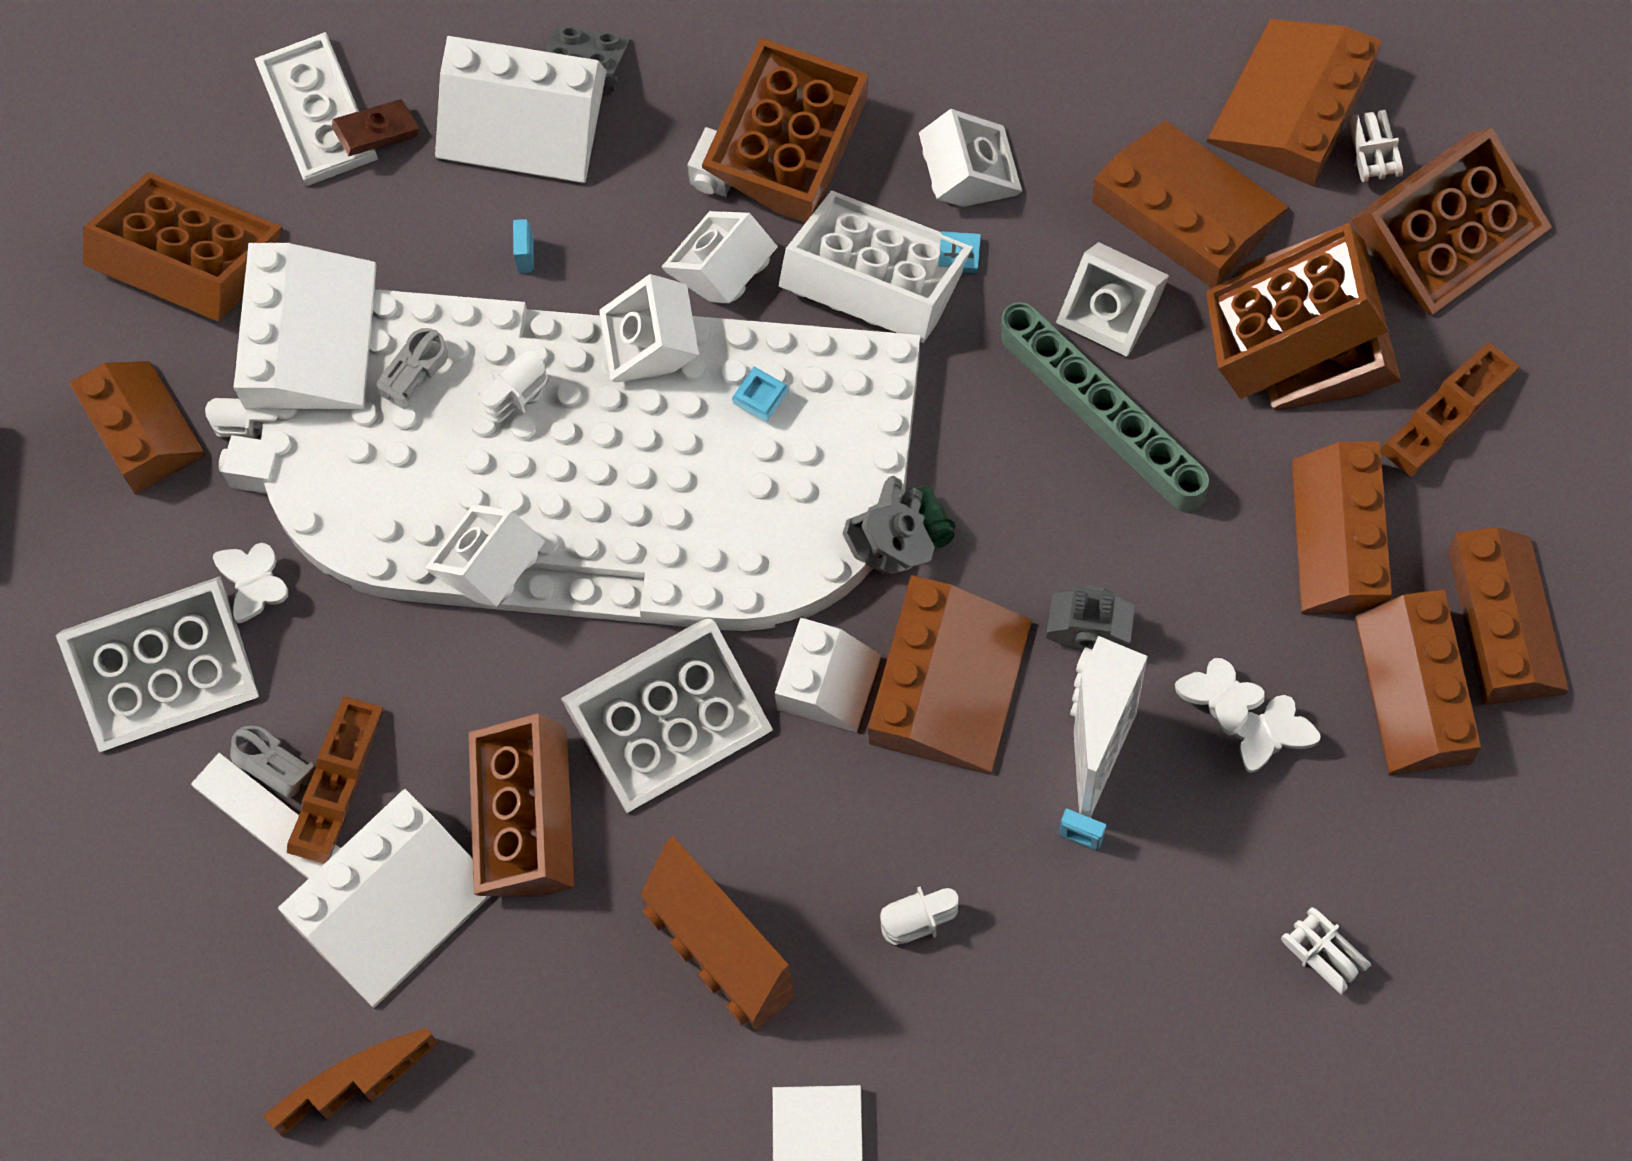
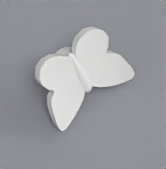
M255 544L248 555L239 549L221 550L213 554V560L219 571L228 580L236 583L235 589L238 592L234 600L233 616L237 623H243L261 613L265 604H280L288 597V589L285 583L280 578L273 576L272 570L276 565V556L268 544Z
M1223 658L1211 660L1207 667V674L1193 672L1180 678L1175 683L1176 693L1182 699L1194 704L1208 705L1210 714L1217 719L1221 729L1228 735L1237 733L1248 719V710L1260 706L1265 698L1264 690L1254 683H1239L1236 681L1234 667Z
M1286 695L1276 696L1268 703L1264 714L1257 715L1248 712L1247 721L1234 734L1237 738L1243 740L1240 745V755L1247 772L1254 773L1261 769L1268 762L1271 755L1279 752L1283 746L1291 749H1305L1319 743L1321 736L1314 725L1302 716H1294L1296 708L1292 697Z

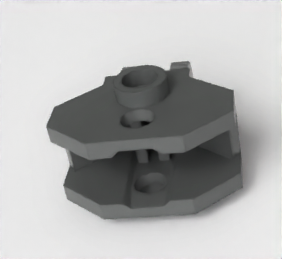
M894 475L885 481L878 504L869 507L867 512L846 520L842 534L854 558L866 563V565L886 576L931 562L935 548L923 525L925 516L919 513L920 501L923 496L922 492L914 487H910L902 496L901 502H899L903 483L901 479ZM872 548L875 552L881 554L880 558H876L873 555Z
M1097 585L1077 586L1072 591L1052 593L1046 638L1066 647L1079 649L1087 647L1093 649L1098 636L1130 648L1135 604L1116 596L1115 592L1107 591L1104 587Z

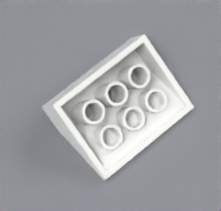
M447 36L440 72L435 158L585 184L607 70L598 60Z
M831 190L786 247L779 287L789 290L798 296L807 297L825 304L834 310L843 311L861 318L872 325H878L896 333L920 335V342L924 343L938 323L973 247L941 235V232ZM941 239L963 247L950 267H938Z
M249 243L234 389L244 409L365 408L377 267L375 262L291 243Z
M220 576L64 629L56 635L99 752L259 697L237 622L234 619L233 610Z
M709 618L700 620L561 698L580 735L626 813L773 731L717 624Z
M1098 636L1093 649L1084 648L1076 667L1078 674L1074 682L1076 689L1072 697L1074 704L1070 715L1075 717L1073 732L1079 814L1089 818L1093 814L1136 717L1148 657Z
M404 789L284 901L278 909L316 951L375 1008L491 896H478L474 894L473 859L444 827Z

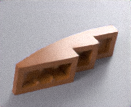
M1488 342L1443 381L1438 392L1413 413L1410 421L1385 442L1381 453L1412 478L1486 406L1515 375L1520 366Z
M343 695L317 756L316 769L303 797L301 812L287 843L288 854L323 864L330 859L369 755L383 713L382 706Z
M427 1028L381 1042L340 1061L301 1085L265 1113L263 1117L273 1129L284 1137L315 1108L328 1120L360 1091L373 1103L439 1043Z

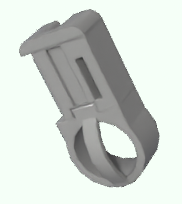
M421 328L414 331L408 337L406 344L376 382L379 393L383 398L387 400L393 398L395 404L400 408H409L408 399L426 376L432 378L446 363L448 349L443 336L437 330ZM431 341L441 345L439 353L434 358L420 360L422 353Z
M251 725L238 729L232 736L230 750L231 760L238 768L249 772L287 798H293L299 792L300 784L305 786L311 781L313 763L310 762L306 765V763L280 747L281 741L273 737L266 729ZM252 742L262 753L248 755L241 752L237 747L242 743Z

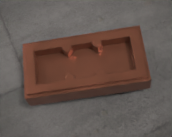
M402 99L333 118L331 126L348 156L416 137L419 131L417 123Z

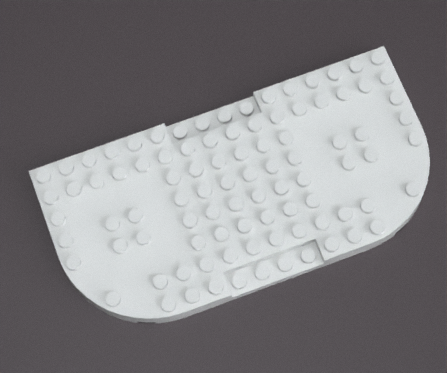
M375 290L365 408L273 409L279 418L272 422H263L261 440H265L266 448L276 453L277 458L270 482H264L269 501L283 529L295 547L307 560L324 574H329L339 581L351 585L352 589L376 597L409 602L690 627L700 620L709 618L715 621L719 630L729 631L774 628L775 624L802 616L805 619L828 608L852 591L873 569L866 565V563L854 558L842 534L846 520L865 513L869 507L878 504L883 485L890 476L894 475L902 480L903 484L900 490L899 502H901L902 496L905 494L920 358V335L692 316L699 351L698 357L674 373L613 382L610 379L600 315L529 310L526 308L525 302ZM421 328L437 330L443 336L448 349L446 363L432 378L427 376L408 399L409 408H400L395 404L393 398L389 400L383 398L379 393L376 382L406 344L408 337L414 331ZM431 341L422 353L420 360L434 358L439 353L441 345ZM525 351L539 353L544 361L549 382L524 405L526 413L523 414L520 410L516 409L500 423L488 421L480 396L483 390L494 382L491 371L494 370L500 374ZM754 366L787 384L789 392L767 423L736 406L732 401L733 395ZM473 504L513 510L545 541L538 551V558L529 569L522 572L513 584L514 590L505 601L499 603L497 607L475 602L425 569L426 565ZM872 548L873 555L879 558L881 554L875 552Z

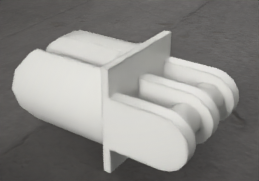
M1380 110L1377 119L1374 112L1364 113L1362 126L1359 115H1350L1347 120L1356 151L1354 166L1358 167L1361 181L1368 182L1369 177L1378 176L1379 180L1385 179L1388 174H1395L1396 177L1402 176L1403 166L1397 146L1399 140L1398 138L1393 139L1386 110Z
M525 351L500 374L494 370L491 371L494 382L483 390L480 396L486 418L491 423H500L516 409L520 410L523 414L526 413L524 407L526 402L549 382L544 361L539 353Z
M214 398L207 403L205 408L206 417L215 434L219 437H231V435L258 439V436H262L263 422H272L279 418L273 409H244L240 399Z
M917 887L916 894L890 903L882 909L880 915L883 937L893 945L908 943L932 934L933 938H935L936 926L954 919L958 913L957 893L953 889L945 888L924 896L921 887Z
M1311 907L1307 911L1308 917L1303 922L1298 920L1294 924L1295 930L1290 935L1285 933L1281 940L1303 962V967L1309 964L1342 995L1348 989L1346 982L1351 983L1357 977L1358 970L1366 971L1371 966V963L1337 932L1339 925L1336 924L1334 926L1317 909ZM1317 926L1326 933L1322 939L1313 931ZM1304 939L1313 946L1309 952L1300 944Z

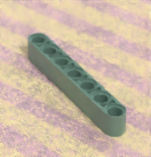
M1022 302L1007 306L1003 311L1001 319V340L1004 346L1174 508L1186 513L1195 512L1200 509L1205 502L1209 484V476L1206 470L1032 306ZM1022 324L1028 328L1018 331L1011 328V326ZM1043 350H1049L1054 352L1055 355L1044 357L1038 353ZM1076 376L1083 379V382L1074 384L1066 379ZM1097 403H1107L1112 408L1103 411L1097 409L1094 405ZM1132 429L1139 432L1140 436L1131 438L1122 432ZM1161 456L1166 458L1169 463L1159 465L1154 463L1151 458ZM1186 483L1193 484L1198 490L1196 492H1186L1181 489L1180 485Z

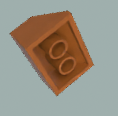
M150 361L103 363L69 382L134 494L139 493L206 455Z

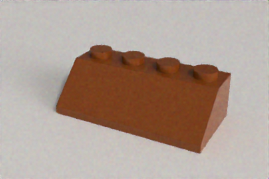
M1380 441L1337 442L1292 459L1301 614L1363 613L1388 602L1392 591Z
M1500 527L1456 532L1449 547L1448 555L1484 705L1567 694L1569 689L1531 537Z
M1445 589L1401 595L1356 615V627L1388 774L1394 775L1472 764L1481 749V744Z
M537 713L469 732L474 894L478 896H542L574 888L567 726Z

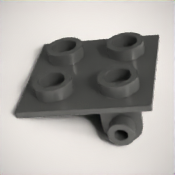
M557 26L544 52L598 60L607 70L603 94H608L609 91H616L618 76H614L630 43V37L618 36L612 32L598 33L586 31L575 26Z

